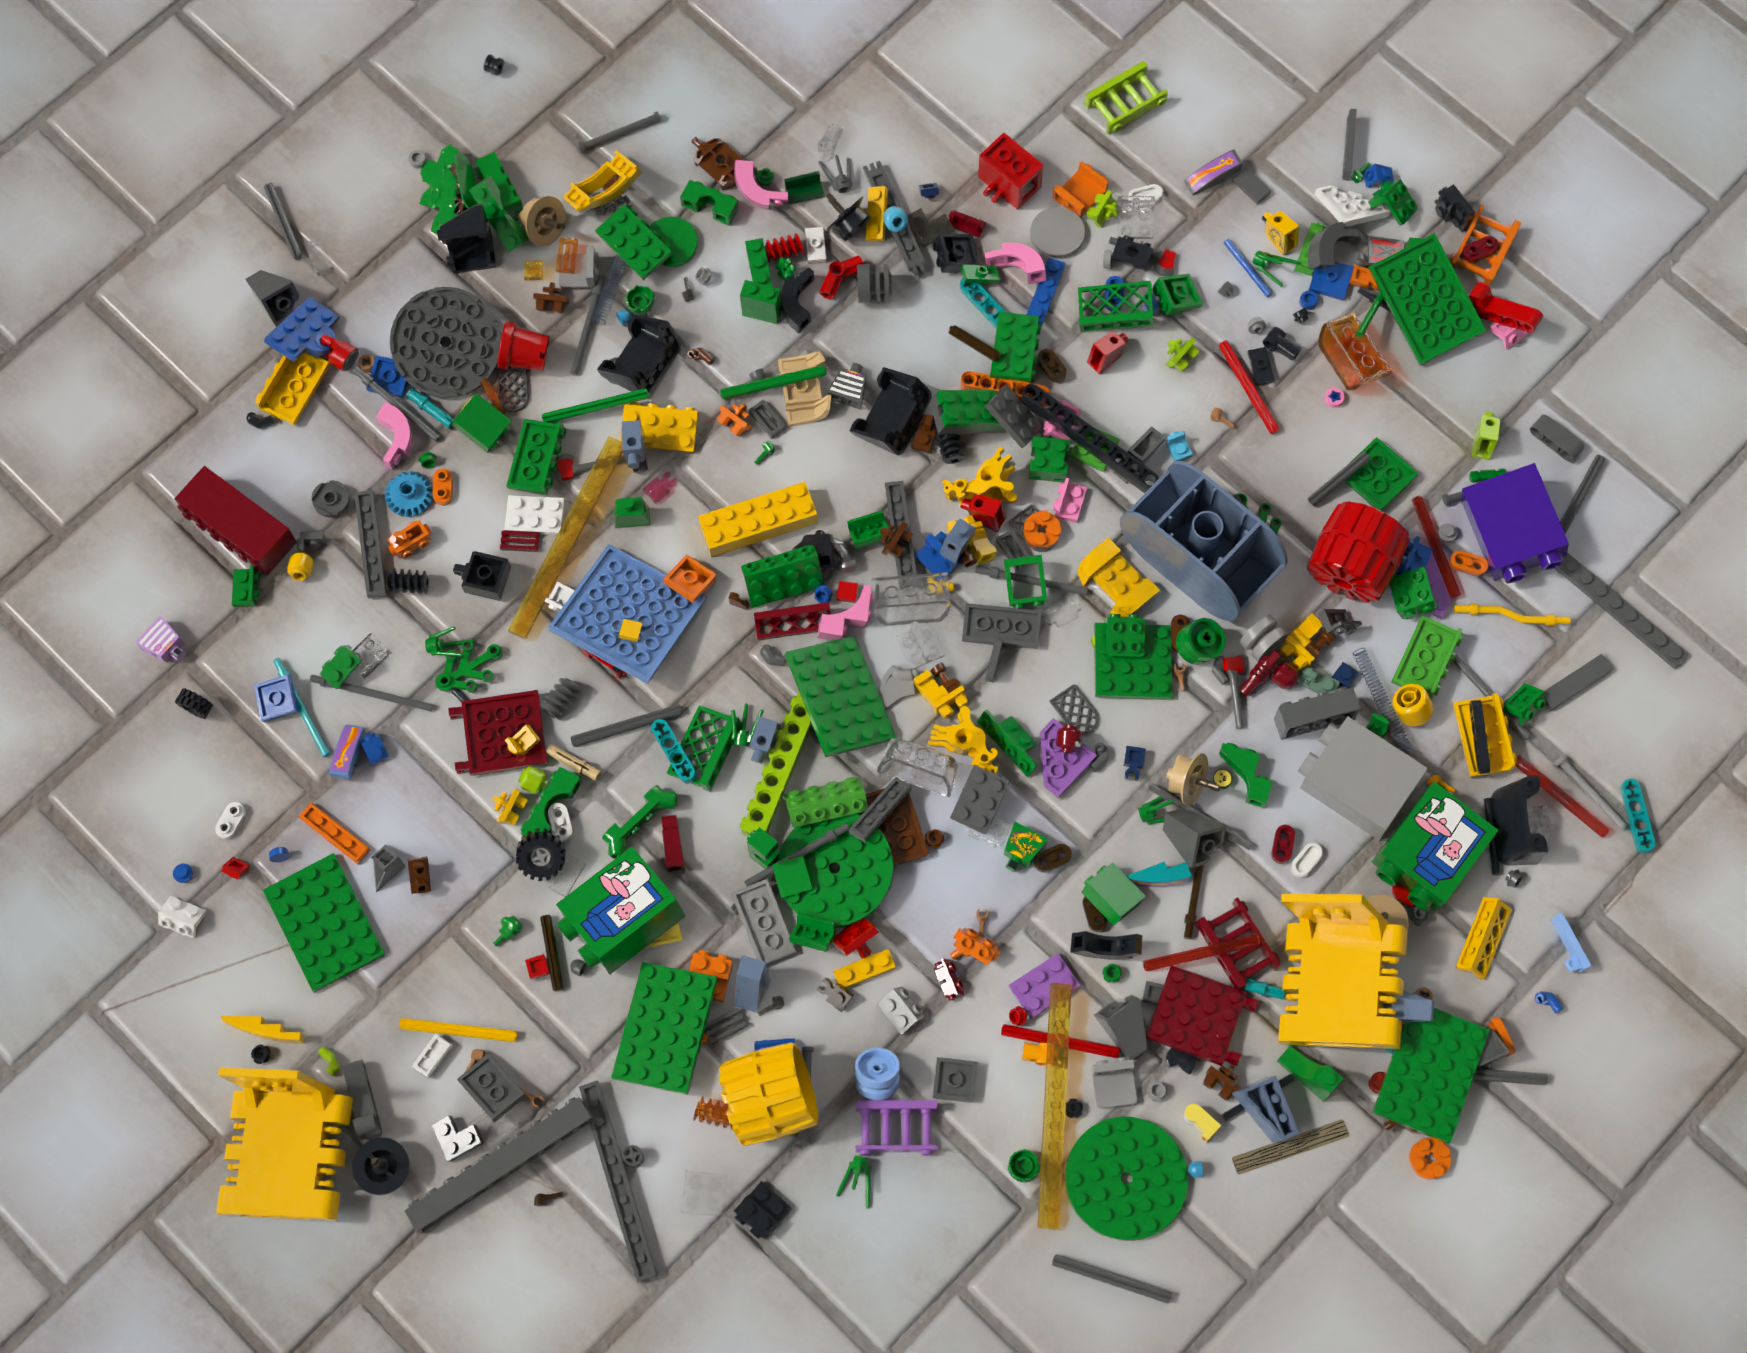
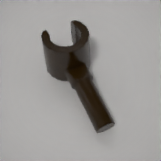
M562 1192L553 1194L539 1193L535 1196L534 1205L545 1206L546 1200L563 1197Z

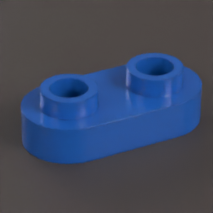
M1111 276L1106 281V285L1124 283L1123 279L1119 276ZM1121 289L1118 293L1122 297L1124 296V289ZM1108 290L1105 291V300L1112 294ZM1115 296L1109 303L1115 302L1116 305L1113 306L1116 308L1122 301ZM1107 305L1105 306L1107 310H1109V311H1111V312L1113 311V310H1112L1110 307H1108Z

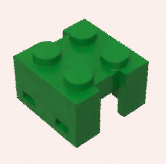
M1033 436L1031 456L1034 459L1030 460L1029 479L1064 483L1068 463H1065L1064 460H1068L1070 440Z

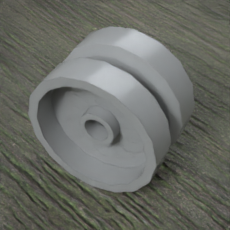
M1270 614L1256 622L1239 642L1246 650L1253 649L1251 655L1257 662H1259L1264 654L1269 657L1274 650H1277L1289 635L1282 626L1275 628L1277 621Z

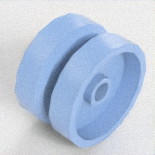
M871 1048L858 1056L855 1061V1081L858 1092L871 1100H884L897 1092L899 1088V1060L894 1053L884 1048Z

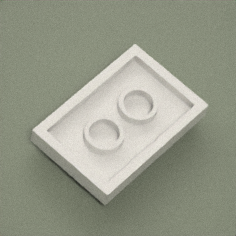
M508 495L504 530L539 532L540 535L561 536L565 505L564 498Z

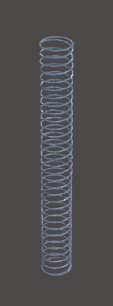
M614 258L612 267H618L620 269H623V271L617 270L619 272H622V274L616 273L618 275H621V277L615 276L620 280L614 279L612 277L608 279H613L619 282L621 281L626 263L625 265L617 263L616 261H620L622 263L625 262L618 259L615 260ZM615 264H619V265H621V266H624V268H621V267H619V266H616ZM609 280V281L606 282V283L612 282V283H615V284H617V285L619 284V283L613 282V281H611V280ZM608 283V284L605 285V286L611 285V286H614V287H616V288L618 287V286L612 285V284H610V283ZM604 295V296L600 297V300H601V301H602V300H606V299H604L603 297H607V296ZM597 306L596 312H601L599 309L602 308ZM604 306V307H606V308L609 309V310H605V311H607L608 313H604V314L607 315V314H609V311H610V308H611V307ZM597 316L593 318V319H595V320H596V319H600V320H602V321H603V320H604V321L607 320V318H606V319H602V318H599V317H597Z
M1354 651V652L1352 653L1353 656H1355V657H1356L1357 655H1361V654H1359V653L1354 654L1356 651ZM1361 656L1358 657V658H1355V657H1354V659H1356V662H1358V663H1359V662H1362V661H1365V660H1363V659L1360 660V661H1357V659L1363 658V657H1361ZM1367 668L1366 670L1361 672L1362 675L1365 676L1375 672L1376 670L1369 671V668ZM1371 674L1370 676L1366 677V679L1373 677L1375 675ZM1372 682L1371 684H1367L1368 688L1370 689L1377 687L1376 685L1369 687L1370 685L1375 684L1374 682ZM1380 698L1379 700L1374 699V701H1376V704L1378 701L1383 700L1382 698ZM1388 710V711L1385 712V713H1381V712H1380V714H1383V715H1384V714L1390 713V712H1392V711H1391V710ZM1399 729L1396 732L1390 734L1393 735L1395 733L1402 731L1403 729ZM1400 733V734H1398V735H1396V736H1392V735H1391V737H1394V738H1395V737H1398V736L1403 735V734ZM1395 743L1398 749L1402 746H1405L1404 744H1402L1401 746H1397L1399 743ZM1413 748L1405 751L1404 753H1407L1411 750L1413 751Z

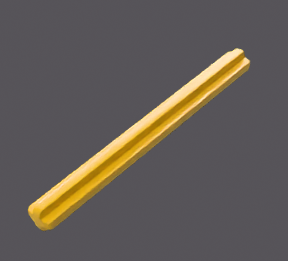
M401 1018L399 1021V1028L402 1030L516 1042L518 1036L517 1031L408 1018Z

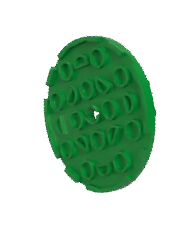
M851 814L795 827L785 839L777 862L826 835L825 832L830 829L834 830L845 823L851 827L861 815ZM879 828L865 843L847 831L838 836V839L832 843L829 841L805 855L804 860L813 889L801 892L799 895L794 894L784 897L796 914L802 913L835 923V928L853 925L875 912L885 896L888 895L893 881L894 868L892 850ZM833 864L840 865V870L838 873L834 874L830 872V868Z
M1115 1117L1103 1120L1090 1127L1076 1141L1067 1160L1065 1186L1072 1208L1089 1228L1102 1236L1116 1240L1136 1241L1159 1233L1177 1216L1187 1194L1188 1171L1180 1148L1163 1129L1144 1119ZM1129 1173L1132 1176V1182L1129 1184L1123 1183L1121 1175Z

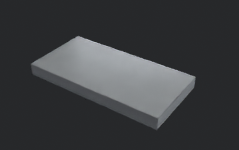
M768 879L731 893L757 960L764 961L767 965L797 953L794 943L789 942L790 933Z

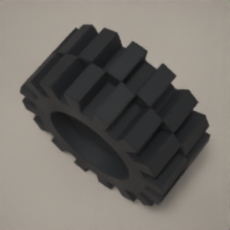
M182 688L175 700L179 707L201 719H206L213 707V704L206 698L186 688Z

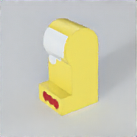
M1190 1104L1186 1107L1183 1114L1185 1121L1189 1124H1194L1203 1133L1200 1138L1207 1143L1221 1125L1199 1105Z

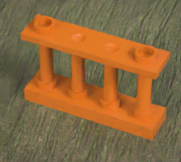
M1481 205L1478 211L1474 210L1475 213L1471 220L1473 222L1457 253H1453L1449 261L1453 268L1455 265H1458L1481 275L1485 279L1483 283L1490 287L1521 222L1514 220L1512 226L1503 225L1481 215L1485 207ZM1477 222L1501 231L1506 236L1505 240L1497 239L1498 254L1484 258V260L1489 261V264L1492 265L1490 269L1486 268V270L1459 258L1470 236L1477 239L1489 236L1474 229Z

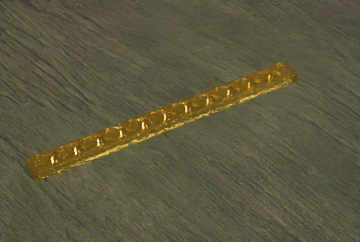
M608 436L508 628L509 633L526 640L545 604V599L548 598L623 453L622 441Z
M1050 983L1037 1227L1049 1230H1059L1072 990V985Z

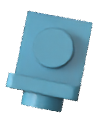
M1184 431L1173 432L1167 437L1166 447L1174 462L1186 460L1193 455L1185 440L1186 434Z

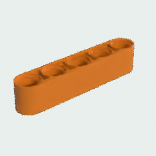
M966 371L961 375L960 388L961 390L999 391L1007 384L1022 401V395L1019 392H1023L1024 387L1030 383L990 378V375ZM966 381H972L973 383H972V384H966L965 382H966ZM988 384L991 387L985 388L983 385ZM1035 384L1050 395L1047 387ZM1028 393V394H1027L1029 397H1034V396H1035V395L1032 394V393Z

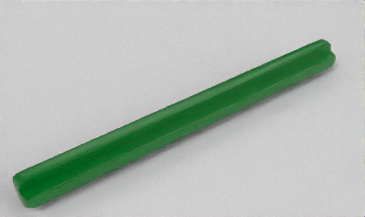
M825 365L723 388L720 390L723 399L733 398L827 375V369Z
M644 388L543 413L542 420L543 422L551 423L648 399L649 393Z

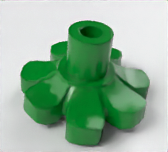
M780 258V263L775 264V269L779 270L777 275L779 277L782 276V280L786 281L790 275L795 276L792 271L796 270V266L791 264L792 260L790 258Z

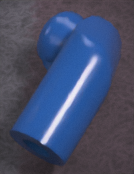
M1539 991L1535 994V1001L1538 1004L1549 1005L1555 1014L1564 1009L1553 993Z

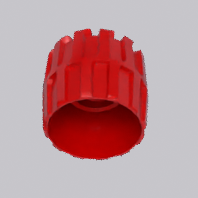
M1343 502L1335 507L1323 527L1308 561L1307 570L1318 583L1328 585L1327 588L1336 594L1343 591L1346 594V598L1355 601L1357 597L1363 603H1370V600L1377 602L1382 597L1400 565L1409 543V533L1400 522L1377 508L1362 503Z

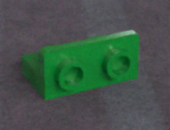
M250 565V569H234L233 607H256V600H259L257 582H260V573L254 568L255 566Z
M1524 683L1503 703V711L1519 717V725L1524 726L1539 711L1544 709L1546 705L1545 691Z

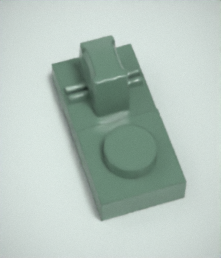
M1306 666L1303 668L1296 683L1317 694L1323 692L1330 694L1336 691L1340 682Z

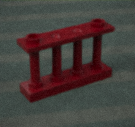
M1237 897L1232 903L1233 909L1211 921L1206 920L1203 916L1197 920L1196 927L1234 988L1242 990L1246 986V979L1270 965L1274 971L1277 970L1280 966V958L1275 951H1271L1248 914L1249 910L1245 902L1240 901ZM1239 914L1245 925L1222 938H1217L1214 933L1215 927ZM1250 931L1255 942L1232 955L1227 954L1224 949L1225 945ZM1260 948L1266 959L1243 972H1238L1235 967L1236 961Z

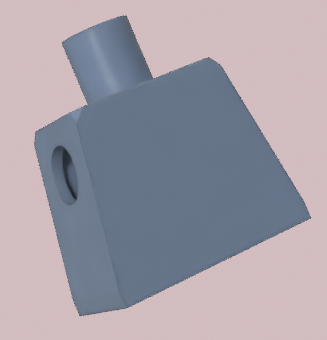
M640 420L622 421V450L625 460L628 462V467L632 469L638 468L639 462L645 461V434Z
M959 519L945 538L939 554L956 563L974 538L976 528L966 521ZM953 545L955 546L956 550H953L950 547Z
M759 716L750 743V747L754 750L751 761L762 764L765 754L769 755L771 748L776 744L777 734L781 730L778 722ZM762 741H766L765 745H760Z

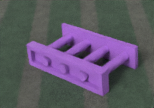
M856 1100V1112H860V1115H862V1145H856V1152H860L861 1156H871L872 1152H921L923 1156H931L933 1152H937V1145H931V1115L933 1112H937V1100ZM872 1112H880V1115H882V1145H870V1115H872ZM892 1112H900L902 1115L903 1145H890V1115H892ZM913 1112H921V1115H923V1145H911V1115Z

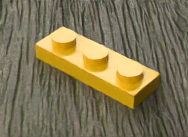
M886 186L868 188L867 213L872 217L866 223V240L868 242L885 241L886 225L883 221V216L887 210L888 188Z
M889 949L836 969L833 973L837 983L844 988H848L891 971L896 966Z

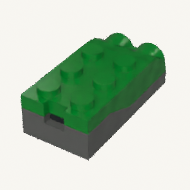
M939 390L930 400L938 434L1005 433L1006 430L985 407L998 391Z

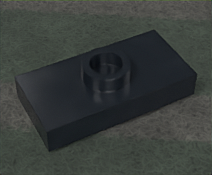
M1266 347L1248 350L1247 354L1256 386L1274 383L1275 379Z

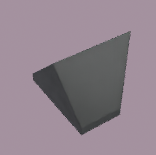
M386 844L371 857L373 859L376 892L405 867L402 860Z
M1488 1028L1489 1032L1476 1069L1501 1060L1510 1052L1491 1028Z

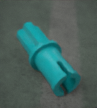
M1247 978L1244 989L1245 991L1261 994V997L1266 995L1277 999H1283L1285 990H1282L1281 987L1269 985L1267 981L1264 983Z

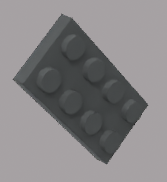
M966 603L962 641L994 645V641L999 640L1002 641L1004 646L1038 649L1042 611Z

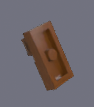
M929 414L923 415L912 443V449L930 453L936 436L934 416Z

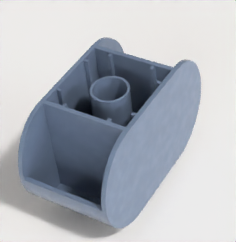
M1173 462L1150 489L1120 517L1121 530L1133 549L1201 608L1222 620H1235L1288 562L1284 545L1266 523L1206 474L1186 462Z

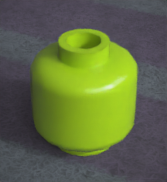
M529 766L527 769L523 768L518 782L522 789L537 794L546 787L548 780L545 779L546 773L543 770Z

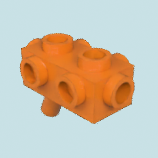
M420 519L416 522L413 521L406 528L394 532L387 539L390 544L388 549L393 556L397 555L399 559L402 557L404 559L409 558L418 547L423 549L429 545V541L432 540L430 537L432 532L427 524H422Z
M964 927V929L959 928L953 937L956 939L953 946L957 947V949L951 952L950 956L955 960L962 954L967 957L971 955L989 965L991 961H996L1001 951L998 950L999 947L991 939H984L978 936L975 930Z

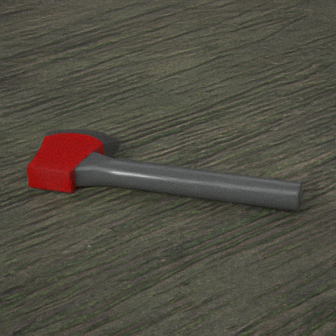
M1110 237L1109 244L1116 245L1118 239ZM1135 247L1129 249L1138 253V249ZM1167 249L1165 251H1154L1152 258L1158 260L1154 270L1161 276H1172L1174 274L1176 252Z
M572 454L558 455L556 460L562 481L574 479V475L583 471L626 462L624 455L574 465V455Z
M1243 654L1223 659L1224 671H1227L1230 679L1236 729L1244 728L1238 686V674L1245 676L1248 671V663Z

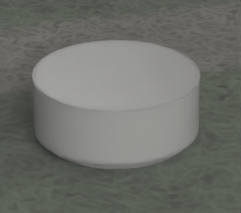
M414 150L409 154L408 159L413 168L420 169L424 167L427 157L423 151Z
M1112 250L1104 251L1103 267L1106 269H1111Z

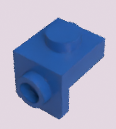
M1374 164L1364 172L1365 184L1368 188L1374 184L1382 185L1386 181H1394L1391 167Z
M369 733L361 740L371 764L389 757L379 733Z

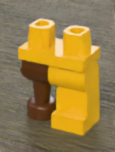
M972 515L965 517L963 520L975 527L976 530L974 538L961 555L962 566L968 568L975 563L980 565L993 561L997 551L994 545L991 546L981 521L976 522ZM957 520L948 522L946 526L948 534L956 524Z
M1311 613L1285 639L1279 653L1284 658H1288L1293 654L1296 659L1292 662V665L1300 671L1306 666L1310 667L1319 657L1320 651L1326 645H1332L1336 638L1332 633H1327L1324 630L1320 634L1321 639L1314 644L1311 640L1321 632L1323 625Z
M941 662L935 665L930 672L927 669L913 680L915 688L933 708L936 715L940 713L942 717L947 719L954 714L950 705L956 703L959 709H961V707L968 705V700L963 686L960 685L958 680L951 679L945 673L947 668ZM931 673L934 677L940 678L943 683L941 686H938Z

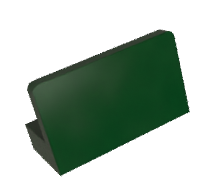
M819 171L784 179L789 205L824 197Z

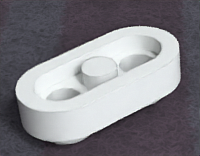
M232 802L225 808L215 827V832L221 839L229 840L235 836L246 816V810L242 804ZM237 809V813L232 814V810ZM224 826H228L226 831H222Z
M555 803L548 810L552 831L556 832V837L559 835L562 838L561 842H566L573 835L569 813L565 805ZM557 812H562L560 817L555 816ZM562 830L567 831L565 835H560Z

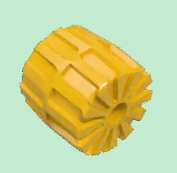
M795 1043L759 1049L720 1065L719 1083L723 1089L721 1095L723 1102L729 1104L726 1114L729 1122L732 1124L736 1138L743 1146L780 1139L817 1125L818 1108L813 1085L804 1058Z

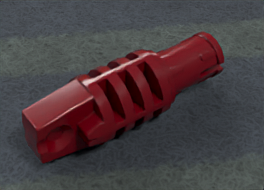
M1274 650L1269 657L1264 654L1249 672L1250 677L1239 690L1249 697L1258 684H1263L1278 666L1275 661L1281 654L1277 650Z

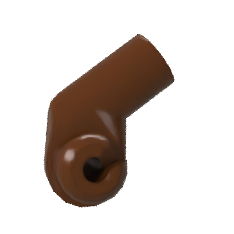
M692 348L687 352V357L691 360H704L708 365L715 361V358L704 348Z

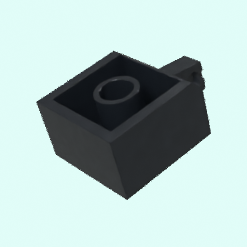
M473 551L469 563H466V565H454V574L462 576L463 582L461 587L464 593L501 601L511 570V565L507 558Z

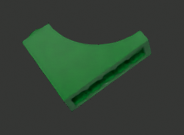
M1291 1045L1276 1061L1323 1102L1343 1079L1329 1065L1324 1066L1311 1061Z

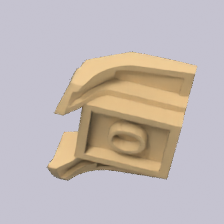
M820 351L778 359L780 375L821 366L826 361ZM819 377L782 386L788 427L814 423L827 417L830 410L831 395L822 398Z

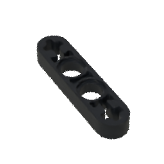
M1472 700L1469 703L1477 771L1478 774H1489L1490 760L1481 700Z

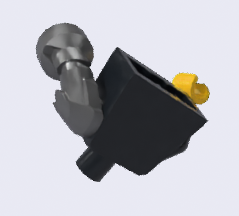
M817 530L815 534L805 535L802 541L793 548L795 550L813 545L818 555L820 568H834V552L837 556H840L837 562L840 572L850 573L857 568L856 559L848 554L847 546L841 540L831 537L830 534H826L822 530Z

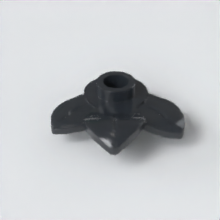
M1173 1048L1166 1054L1168 1067L1178 1064L1182 1071L1188 1075L1193 1072L1196 1061H1206Z

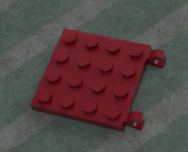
M538 690L461 701L462 707L448 708L451 720L463 716L468 761L454 762L457 774L469 771L470 776L548 764ZM525 725H530L540 741L525 755L513 754L508 749L505 739L516 735Z
M1171 965L1146 1039L1220 1066L1223 1065L1224 1061L1237 1066L1242 1054L1233 1051L1228 1052V1048L1241 1009L1244 1008L1255 1013L1259 1000L1245 998L1247 992Z

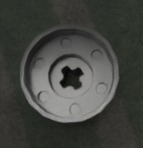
M869 264L857 265L858 303H870L873 294L876 295L878 303H880V294H885V302H889L892 292V278L888 264H884V272H879V264H876L875 272H871Z

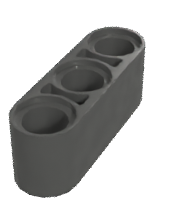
M1545 414L1541 415L1530 427V432L1534 437L1568 462H1573L1585 448L1581 440Z

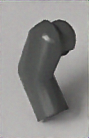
M768 644L762 646L760 654L767 664L785 665V657L775 656L771 650L772 647Z
M1098 743L1095 746L1097 757L1089 765L1094 772H1097L1109 760L1108 748L1103 743Z

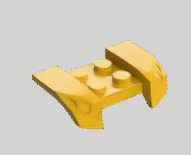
M1108 537L1082 560L1077 573L1083 587L1093 579L1116 603L1109 614H1121V618H1126L1160 590L1148 577L1144 579L1120 555L1121 550Z

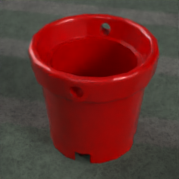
M506 321L500 341L498 368L508 370L512 367L543 371L547 359L550 336L517 327L515 323Z

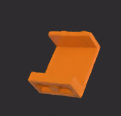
M1081 161L1078 171L1062 187L1057 185L1053 189L1052 198L1063 207L1075 212L1081 218L1089 207L1095 204L1096 195L1107 192L1109 181L1104 175L1094 171L1091 165Z

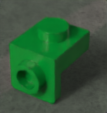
M1373 713L1370 722L1365 728L1383 739L1389 731L1390 722L1384 716Z

